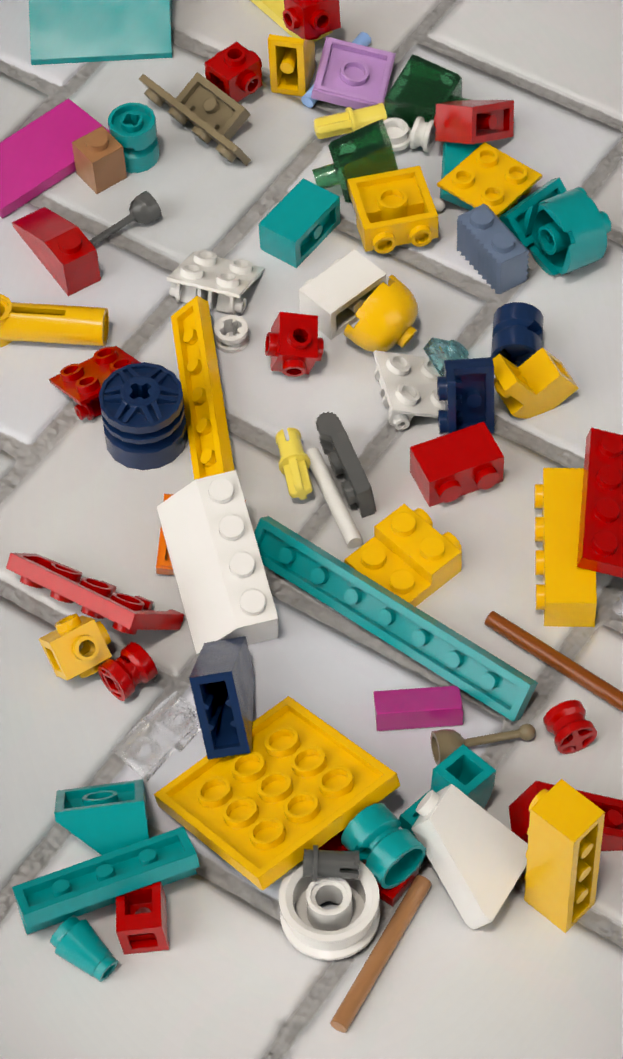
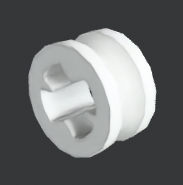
M418 116L416 118L410 135V148L417 149L421 146L425 152L432 150L436 131L434 120L431 119L429 122H425L424 117Z
M226 315L219 318L214 324L215 344L220 351L237 353L244 350L249 344L248 324L242 317ZM228 332H233V335H236V336H232V337H231V336H230V333H228Z

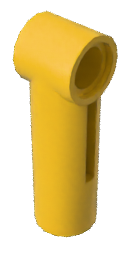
M0 294V347L6 346L12 341L106 346L109 333V312L107 308L11 302L8 297Z

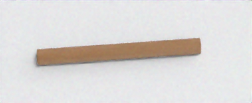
M421 875L415 877L332 1018L330 1024L337 1031L347 1032L432 886V883L426 877Z

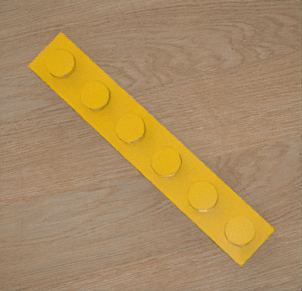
M196 296L171 316L194 480L234 470L209 303L203 298Z

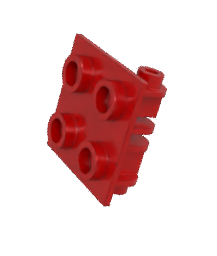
M117 346L105 347L96 351L94 357L80 364H71L64 367L60 374L50 378L49 381L78 403V405L74 406V409L80 420L85 418L92 420L101 415L99 392L103 382L115 370L128 364L141 362Z

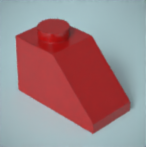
M457 100L436 104V114L434 116V126L436 128L435 141L477 144L513 137L514 100Z

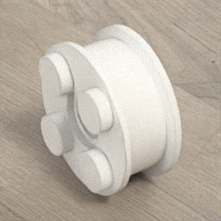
M359 860L358 880L317 877V882H312V877H303V861L285 874L279 889L281 926L288 941L298 951L318 960H340L355 955L371 942L380 922V896L376 878L364 863ZM331 901L334 904H339V906L334 909H324L320 907L322 903Z

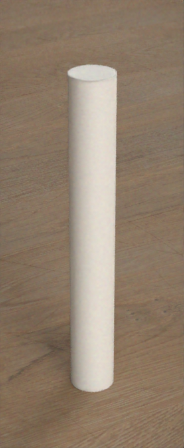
M308 449L305 454L310 458L312 474L348 548L360 546L363 540L319 449Z

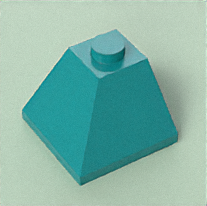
M143 779L56 791L55 821L99 854L104 855L150 838Z

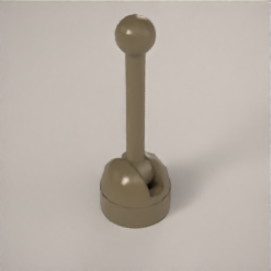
M523 724L517 730L464 739L455 730H437L431 732V749L435 763L438 765L462 744L472 747L516 738L529 741L535 737L536 731L531 724Z

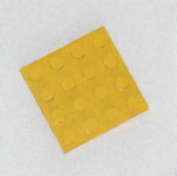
M287 696L253 721L251 753L208 759L205 756L157 791L154 796L158 806L263 891L303 861L304 849H313V845H318V848H320L345 829L359 812L370 805L379 803L400 787L396 772L294 699Z

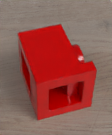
M161 881L116 897V933L124 955L169 950L166 895Z

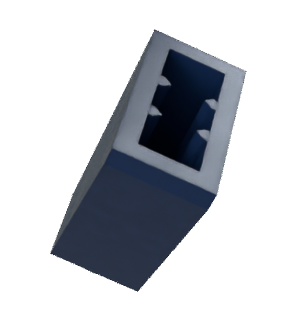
M246 636L204 643L189 680L207 758L214 759L251 753L254 671Z

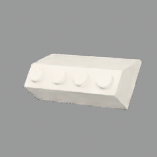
M233 470L195 479L158 505L157 513L196 657L199 656L204 643L246 636L247 645L278 638L279 618L237 471Z

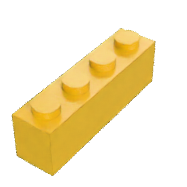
M543 468L542 484H535L534 509H542V517H535V542H543V550L535 551V575H543V584H536V610H544V626L595 627L597 606L596 572L577 567L584 468Z
M561 779L549 791L547 789L541 790L534 797L528 809L530 819L527 830L528 850L525 856L527 858V865L524 876V901L566 933L595 904L605 812Z

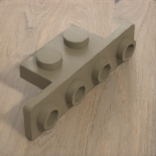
M198 72L176 98L146 75H141L139 80L148 88L144 94L159 107L164 103L171 107L167 112L183 126L187 121L193 124L194 127L191 131L206 144L211 140L219 144L215 149L231 163L237 158L244 165H248L251 159L237 145L230 141L251 115L246 108Z

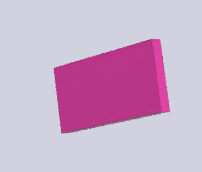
M68 98L1 141L0 217L3 219L76 171L72 142L103 125Z

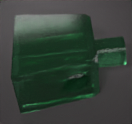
M412 54L385 97V110L387 119L400 118L412 130L418 116L424 117L425 122H429L431 119L434 120L436 104L470 99L462 97V78L459 74Z
M383 119L330 142L328 147L333 163L313 169L312 172L316 185L324 189L340 185L345 202L352 203L348 193L347 179L398 170L392 144Z

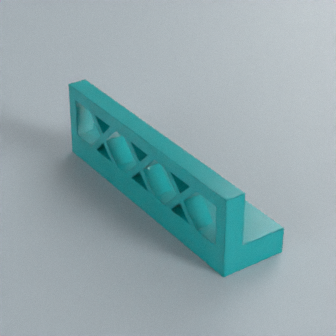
M183 826L13 886L12 889L24 929L28 935L64 922L73 915L78 917L116 903L117 896L161 881L162 886L195 875L197 874L196 868L200 867L197 853Z

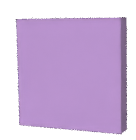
M326 36L311 98L353 109L373 106L378 103L384 104L396 53Z

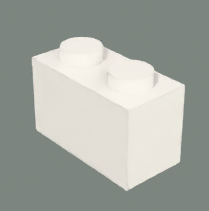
M354 249L343 258L335 260L328 269L317 277L306 281L299 289L300 314L318 316V330L332 340L342 333L348 324L352 325L359 320L355 313L382 282L387 284V273Z

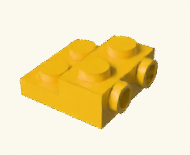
M420 166L347 179L348 193L356 213L357 229L365 252L375 250L377 253L385 254L391 252L398 245L412 243L414 246L422 247L429 244L432 239L439 238L438 214Z
M403 504L375 525L374 537L345 558L344 563L416 607L461 572L462 547L452 533L445 532L441 535L435 530L430 516L423 509L417 508L413 511L406 504Z

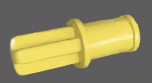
M378 103L377 105L355 110L347 107L345 112L314 119L315 134L318 139L347 133L354 136L357 134V131L378 127L387 119L384 104Z
M289 427L287 428L289 441H286L283 429L275 436L281 457L278 462L279 470L285 475L289 495L292 498L299 497L300 500H304L313 491L308 471L310 458L304 453L299 430Z

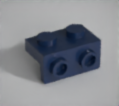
M493 358L444 360V376L437 377L438 400L445 401V410H438L439 434H449L481 422L486 424L490 433H495Z

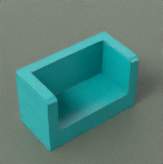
M303 178L258 224L261 250L297 268L341 223L340 196Z

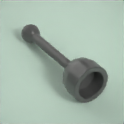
M147 191L136 196L130 203V214L89 241L93 246H96L134 220L138 223L148 224L161 217V209L154 197Z

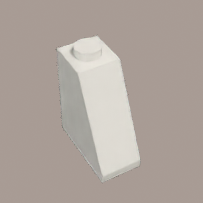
M453 784L438 792L431 790L418 804L416 812L420 816L411 829L416 838L425 846L429 861L465 924L474 930L494 920L527 865V858L525 856L528 844Z

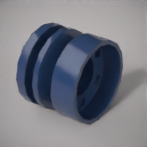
M135 363L115 370L103 382L99 392L108 452L115 461L127 468L138 470L157 469L173 462L184 451L188 440L181 382L172 371L158 364Z

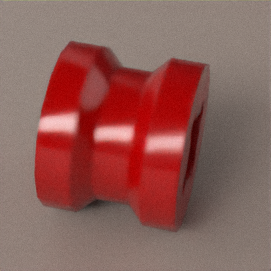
M567 700L552 707L543 718L546 729L550 733H554V744L562 754H571L584 749L597 736V730L591 721L585 719L586 710L578 700Z

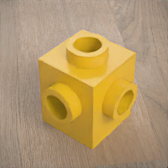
M72 614L55 623L56 630L39 638L40 644L56 676L67 681L77 675L80 678L93 675L98 672V667L102 665L101 662L112 657L107 647L111 643V639L104 625L100 621L95 622L93 618L83 615L79 617L78 614Z

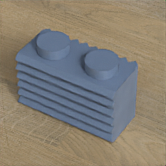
M482 204L458 216L457 251L461 252V256H465V260L469 261V265L474 266V270H478V275H482V279L486 280V284H490L491 289H495V294H502L526 282L529 278L527 276L529 273L527 269L529 268L528 254L530 251L486 204Z

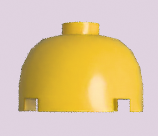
M390 275L388 285L382 282L355 313V316L360 320L354 328L348 324L343 334L367 351L387 352L397 344L404 348L417 332L412 326L418 315V304L413 293L394 275Z

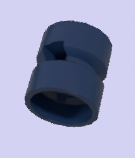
M512 302L499 307L494 313L491 357L494 358L501 354L519 367L542 348L543 315L541 311L535 306L523 302Z

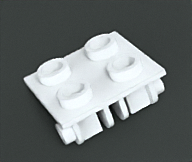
M193 251L167 277V281L172 282L169 294L174 296L176 301L188 303L196 296L207 300L208 296L209 309L213 310L217 304V311L235 315L236 312L243 313L246 306V298L241 297V295L264 272V268L254 266L252 262L245 259L229 260L217 257L211 251Z
M375 350L373 354L377 366L374 375L380 383V395L383 398V405L389 408V424L397 430H404L409 427L414 415L438 418V410H445V401L438 400L437 377L444 376V360Z

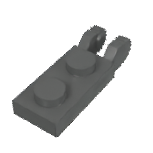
M333 412L319 414L315 422L320 435V444L324 454L328 455L335 476L342 474L345 479L344 482H341V487L348 505L356 504L362 518L374 514L376 506L372 487L339 417L333 414Z

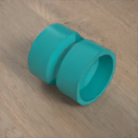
M126 103L113 109L108 117L109 133L123 146L126 172L140 173L154 167L159 160L160 152L156 117L153 110L141 103Z
M375 803L359 812L349 822L341 836V844L348 851L359 850V860L362 863L366 862L365 866L373 873L376 881L384 889H391L407 880L418 869L426 855V848L408 829H399L401 821L383 803Z

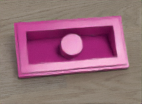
M457 686L373 691L377 731L463 725V705L460 689Z

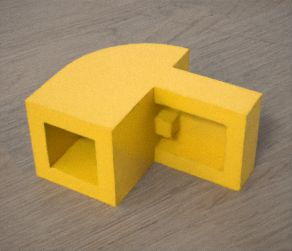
M543 347L519 367L501 354L493 358L494 388L514 417L526 419L550 411L579 389L562 362Z

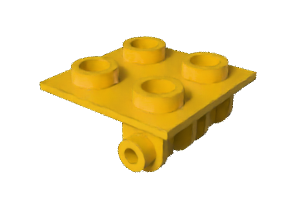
M484 142L441 179L437 186L474 208L486 204L499 217L517 205L520 197L528 195L532 190V186L543 175Z

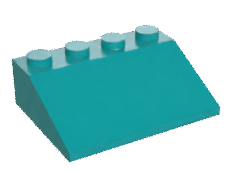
M29 0L31 65L172 58V0Z

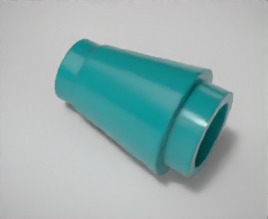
M75 915L69 917L57 928L50 939V943L56 948V955L90 976L95 977L99 982L105 980L118 964V960L112 956L113 954L86 919L79 920Z

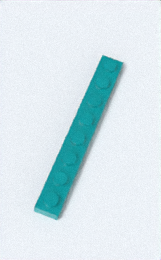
M269 516L260 518L254 534L264 566L512 722L521 719L538 682Z

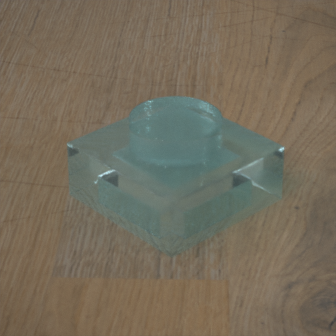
M432 337L423 348L440 376H444V360L469 359L467 349L455 340L447 341Z

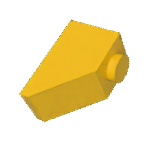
M269 34L268 52L271 92L302 97L309 89L316 68L315 41Z

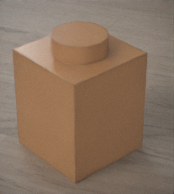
M103 126L72 142L76 174L96 194L127 178L123 146Z

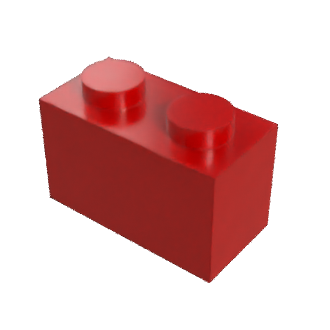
M481 422L411 446L410 473L428 506L431 507L443 502H452L460 496L480 489H489L497 483L503 482L504 455L486 424Z

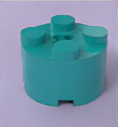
M577 187L543 200L529 207L526 211L524 218L525 235L532 234L535 246L529 249L537 264L549 275L567 274L599 261L604 257L607 248V233L611 231L612 227L611 221L604 211H599L582 187Z

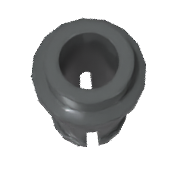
M313 845V849H304L303 877H312V882H317V877L358 880L359 850H318V845Z

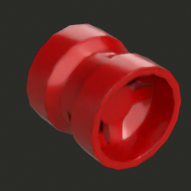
M131 642L120 652L119 658L115 660L108 659L98 667V673L104 685L121 701L134 694L135 687L139 683L147 684L158 675L152 658L136 642Z

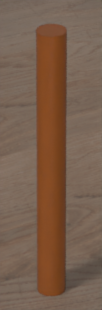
M495 611L489 613L484 623L487 627L623 712L622 691Z

